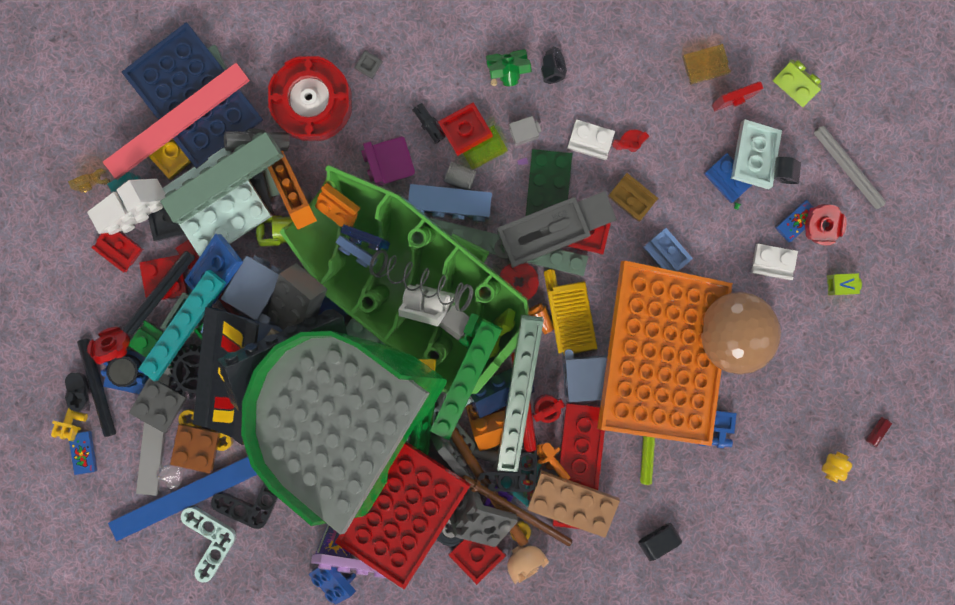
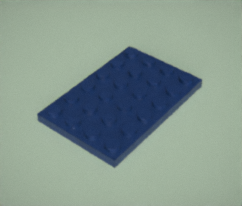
M186 22L121 73L159 120L225 70ZM238 89L173 139L197 169L210 156L224 148L225 131L248 132L249 129H253L263 119L240 89Z

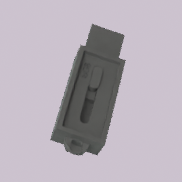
M605 191L579 202L573 197L498 227L497 233L500 239L495 243L494 251L499 258H508L511 268H514L591 236L589 231L617 219ZM500 245L503 246L505 253L501 251Z

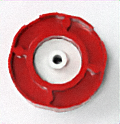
M299 56L286 61L285 65L276 74H273L268 85V108L273 119L286 133L301 141H324L338 134L345 127L352 113V91L344 74L331 61L319 56Z

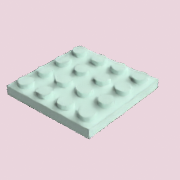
M222 148L210 156L197 169L193 167L163 187L165 194L174 189L178 190L183 186L182 183L184 181L196 178L200 175L201 170L206 167H213L217 164L218 159L233 153ZM248 180L179 225L200 257L215 234H222L230 244L272 217V214L251 181Z

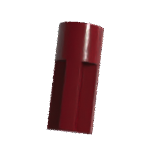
M881 417L865 441L877 447L892 423Z

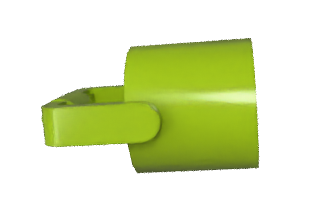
M272 216L259 224L256 228L259 246H278L282 243H287L280 231L293 221L291 217ZM264 223H272L273 239H263Z

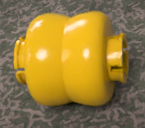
M836 451V455L832 453L827 455L826 462L821 470L826 473L825 478L838 483V479L841 481L847 479L848 472L853 464L847 461L848 456Z

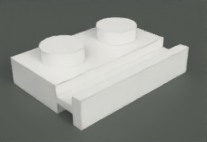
M576 120L567 149L607 160L615 131Z
M756 244L751 273L793 280L792 276L795 270L798 251Z

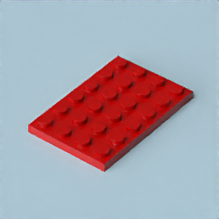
M405 442L388 470L387 483L369 512L362 517L354 518L345 534H340L335 543L405 590L471 484L419 449Z

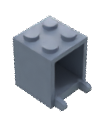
M256 255L254 257L246 256L221 300L263 324L270 323L274 325L275 323L271 322L270 317L266 314L278 276L285 270L273 265L270 267L271 262Z
M571 349L565 351V356L562 352L565 399L568 402L602 399L608 355L574 358Z

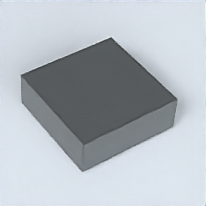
M364 51L354 68L373 79L383 61Z

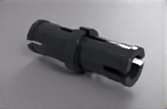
M424 104L417 105L418 108L414 107L412 111L422 123L421 127L428 132L435 144L439 143L440 139L443 140L446 136L437 126L436 119L431 117Z

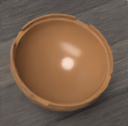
M737 292L718 298L708 308L703 318L704 326L701 339L705 353L715 366L725 372L741 375L760 370L773 359L780 344L781 328L778 317L767 302L756 295Z

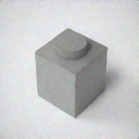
M533 116L509 124V130L515 147L539 138L541 128L539 122L534 121Z
M453 305L439 326L459 340L462 336H465L463 331L470 317L464 312L457 311Z

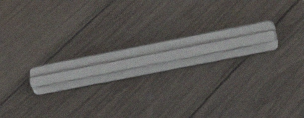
M825 126L819 127L814 132V135L874 208L879 209L886 204L884 198Z

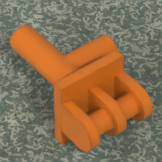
M550 443L538 444L537 455L540 459L537 463H546L548 470H555L559 477L569 480L570 476L554 457L561 449L559 447L553 448Z

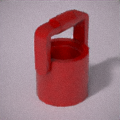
M541 395L534 402V413H532V416L536 422H554L559 418L561 409L565 407V404L561 398L557 400L551 395Z

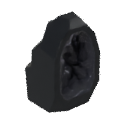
M553 46L545 52L542 60L541 74L544 83L547 84L562 81L565 79L567 72L561 51Z

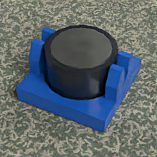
M127 349V354L122 358H114L104 362L103 365L106 368L101 370L102 376L105 377L103 387L140 394L149 379L147 375L139 370L146 357L137 351Z

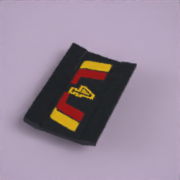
M205 307L193 424L210 428L243 444L241 436L242 411L239 412L230 402L217 359L224 357L229 352L238 351L247 344L256 343L259 324L217 308Z

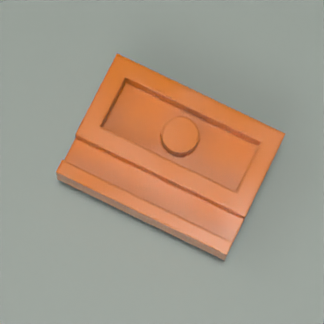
M326 183L321 188L322 192L319 194L315 208L346 231H349L353 228L360 207Z

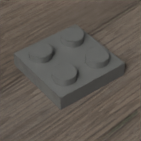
M149 378L129 413L159 431L167 433L187 396H182V393L176 392L175 389L159 380L154 382Z

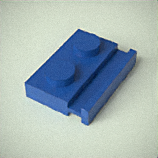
M726 153L704 175L730 203H733L752 184L731 179L734 160Z

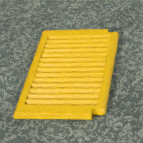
M586 282L552 287V291L549 290L547 293L558 353L563 352L565 356L567 349H571L573 354L597 349Z

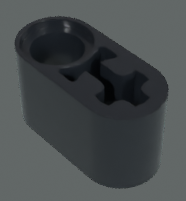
M776 157L774 179L784 184H799L801 162L792 157Z
M672 523L664 524L638 541L649 561L660 558L682 543Z

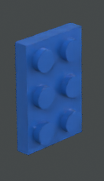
M215 234L185 278V282L193 291L207 270H211L223 279L226 284L210 307H212L243 261L222 234Z

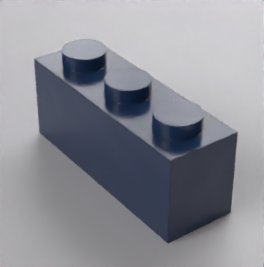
M512 368L491 377L477 394H471L472 406L480 418L507 405ZM532 385L531 394L535 392L534 385Z

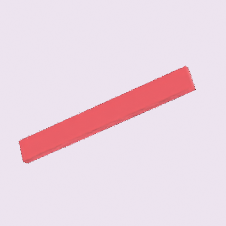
M237 63L233 64L104 160V165L113 177L118 180L250 81Z

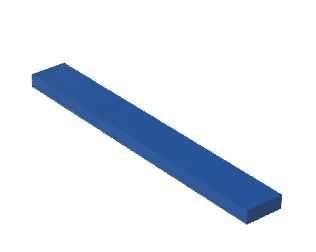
M247 456L108 523L117 542L256 476L257 473L251 467Z

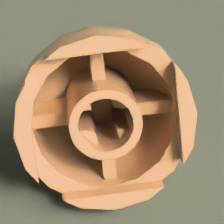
M517 546L512 550L513 555L508 560L507 568L513 583L516 584L537 573L539 566L542 565L544 568L549 563V560L541 549L536 546Z

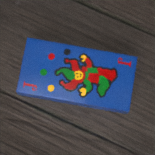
M808 200L801 203L775 227L788 243L805 230L808 211L813 208Z
M91 431L77 433L75 440L69 441L74 475L96 472L97 465Z

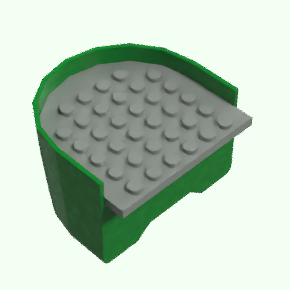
M333 331L300 332L275 345L254 369L242 401L241 436L251 467L268 489L310 526L327 523L339 534H345L353 519L366 515L387 483L389 468L414 427L432 409L447 380L413 355L388 345Z

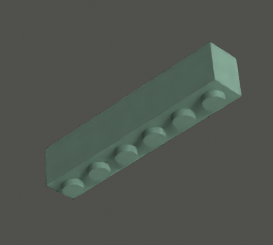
M266 132L256 134L248 144L236 147L233 154L221 157L213 167H206L200 171V175L196 178L184 181L182 183L183 186L178 190L174 189L166 193L165 198L160 202L174 223L182 224L283 158L284 155L272 136Z

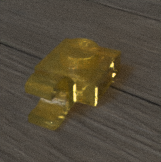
M100 168L92 174L82 175L68 181L71 189L83 193L92 190V186L96 184L107 185L111 181L107 178L101 180L100 176L106 173V170Z

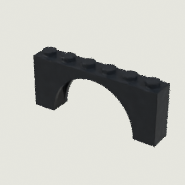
M334 308L325 310L322 314L306 318L297 325L288 326L279 333L268 335L263 340L247 344L244 348L235 352H229L224 357L217 359L230 402L239 412L242 411V401L253 371L275 345L300 332L333 331L348 335L343 315Z

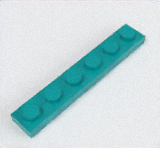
M211 270L205 272L141 364L139 370L154 382L160 379L204 316L205 307H210L226 284L223 279Z

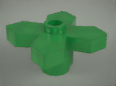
M525 49L513 51L510 54L486 56V64L489 68L491 79L500 78L504 86L517 85L520 74L532 72L531 62L527 59Z

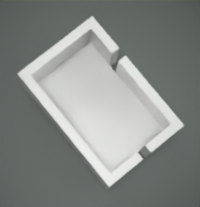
M158 179L128 180L117 189V192L111 193L87 213L99 234L109 233V235H112L119 231L127 233L132 231L137 223L147 220L149 214L163 208L160 201L165 198V192Z

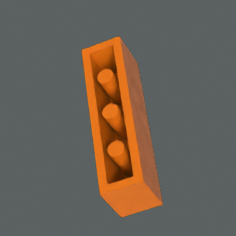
M281 151L284 157L269 166L268 169L291 219L299 230L317 220L284 152Z

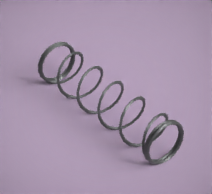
M379 250L370 261L369 269L372 275L379 278L387 275L392 284H399L404 281L407 290L414 291L420 288L422 295L426 298L434 297L437 294L442 305H448L455 301V308L459 312L464 311L471 302L473 296L471 285L466 284L463 286V282L459 283L455 292V298L449 303H443L439 298V292L446 282L445 275L439 281L437 292L432 296H426L422 291V285L428 278L429 268L424 270L420 286L410 289L407 287L405 279L412 270V262L406 265L403 280L393 282L389 277V272L395 266L396 255H393L388 262L387 252ZM383 252L385 255L383 266L375 274L373 271L374 261ZM395 257L394 263L391 269L389 270L390 262L392 258ZM411 264L410 270L405 276L407 267ZM387 266V273L384 275H380ZM427 271L426 278H425L424 281L422 282L423 276H424L425 272ZM469 287L468 299L465 305L459 309L460 297L463 291Z

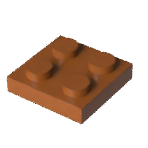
M179 424L170 465L212 473L221 433Z

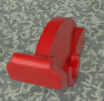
M629 130L623 134L620 140L615 139L612 145L616 150L627 149L631 152H636L650 136L640 130Z

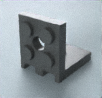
M431 432V439L437 452L447 462L444 467L461 478L464 475L471 478L465 467L467 464L456 446L452 447L449 443L450 440Z
M468 472L471 478L475 480L474 475ZM469 487L450 517L455 537L496 547L518 522L516 514L484 506L480 494L472 492Z

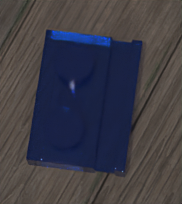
M343 224L341 233L349 236V241L359 245L362 242L368 243V248L375 251L381 249L388 251L390 242Z

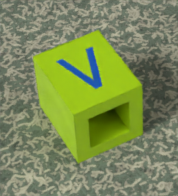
M859 273L827 275L828 296L860 294L862 281L859 278Z

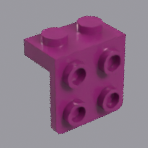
M397 137L374 145L371 141L363 143L365 150H361L364 162H369L368 176L370 181H374L376 185L381 186L415 174L404 137Z

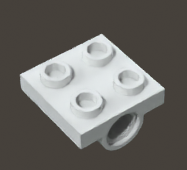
M416 284V286L408 285L407 287L410 288V289H415V288L419 287L420 285H418V284ZM422 286V291L426 296H432L437 292V289ZM420 288L414 291L405 289L403 304L398 309L401 317L438 326L454 301L451 304L442 305L437 294L434 297L426 298L422 295ZM440 291L439 298L443 303H449L455 298V294Z

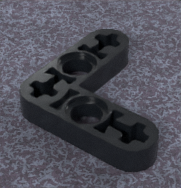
M522 443L518 472H482L476 479L481 482V479H484L485 475H487V479L496 480L497 488H494L495 484H487L486 488L491 491L531 492L537 483V448L532 453H522V450H525L524 443ZM524 456H529L532 460L528 468L524 467L521 463ZM521 470H532L531 474H527V480L531 481V485H527V488L521 483L526 478V473L521 474ZM504 476H508L511 479V485L508 488H504L501 485V479Z
M263 484L254 505L228 493L221 492L212 498L211 506L218 513L254 529H261L267 524L278 497L271 491L265 490L268 487ZM263 495L271 496V505L266 506L262 503ZM223 497L224 503L229 505L231 502H234V504L230 507V511H227L229 506L223 505L220 507L217 500ZM237 505H242L245 508L243 516L235 513ZM261 509L268 510V513L264 511L261 516L263 522L261 521L257 524L254 516H257Z

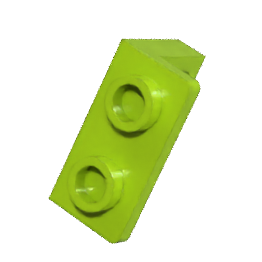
M791 59L773 79V82L800 106L804 107L821 90L822 85L820 83L822 81L813 73L809 75L805 71V65L799 60L795 62Z

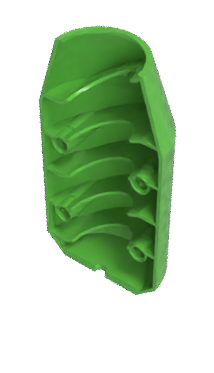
M328 165L325 168L327 178L322 186L328 183L360 207L353 228L346 231L315 208L319 194L322 192V189H320L309 204L317 221L299 230L292 221L281 229V235L308 273L327 288L325 295L385 345L413 355L417 359H436L435 372L447 380L442 390L445 394H448L468 349L439 325L434 326L399 316L398 309L403 304V295L406 289L404 281L399 284H392L387 275L380 278L372 275L369 265L364 267L356 261V256L353 254L348 256L339 250L340 246L335 243L339 236H345L371 255H374L379 250L386 251L388 262L393 255H396L395 266L389 272V277L393 282L403 280L405 267L409 262H412V270L405 279L407 286L420 285L421 276L427 268H429V275L422 286L437 289L443 275L446 276V282L441 291L455 294L459 283L463 282V286L466 284L471 285L473 288L471 302L462 311L469 317L474 313L482 319L493 323L508 308L515 311V325L510 332H506L500 337L499 352L495 357L488 359L472 394H477L516 348L521 315L529 316L528 299L404 197ZM383 252L376 257L378 261L373 266L375 274L383 266L385 259ZM393 257L390 262L389 270L391 269L394 263L395 257ZM411 264L407 267L405 276L408 274ZM387 266L380 275H384L387 273ZM427 271L425 272V274H424V276H423L422 282H423L424 279L426 278ZM469 287L463 291L460 297L459 309L465 305L468 299Z

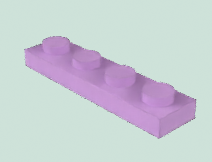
M325 554L312 555L311 563L319 564V569L331 570L332 566L338 567V572L350 573L351 569L356 570L358 575H368V572L374 573V577L386 578L361 560Z

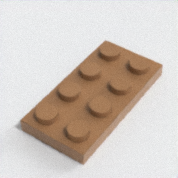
M541 471L527 510L605 538L620 499Z

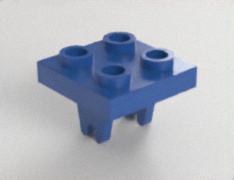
M317 566L309 573L313 584L320 587L325 593L326 599L335 605L350 598L356 592L350 584L357 576L355 573L345 579L337 571V567L332 566L331 570L319 569Z

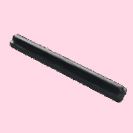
M185 251L124 325L123 331L125 333L133 335L195 259L191 252Z
M81 339L77 341L103 435L104 437L115 435L116 430L97 364L87 352L90 339Z

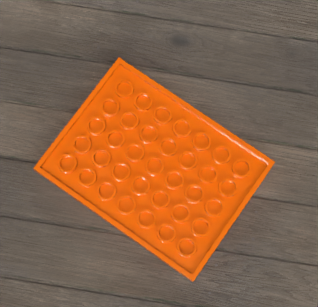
M625 260L621 261L597 429L712 446L721 369L715 366L705 353L701 333H703L704 326L703 318L708 308L718 298L732 293L733 283Z

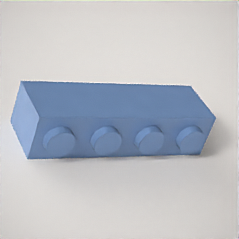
M410 184L408 202L423 214L424 212L432 213L433 217L444 218V215H453L452 219L464 220L465 217H473V221L485 222V219H489L492 193Z

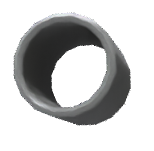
M452 161L444 181L459 188L470 190L476 170L474 171Z

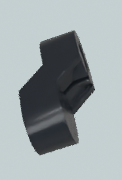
M70 373L65 378V400L67 406L73 411L84 410L90 403L88 380L83 373Z

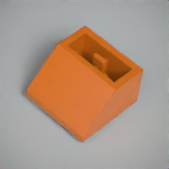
M472 404L467 405L466 411L479 451L500 445L506 406L480 418Z

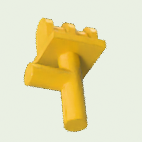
M68 408L63 423L52 422L54 427L51 436L54 438L60 436V439L68 438L69 441H74L78 430L80 431L81 428L72 425L73 419L85 422L88 414Z

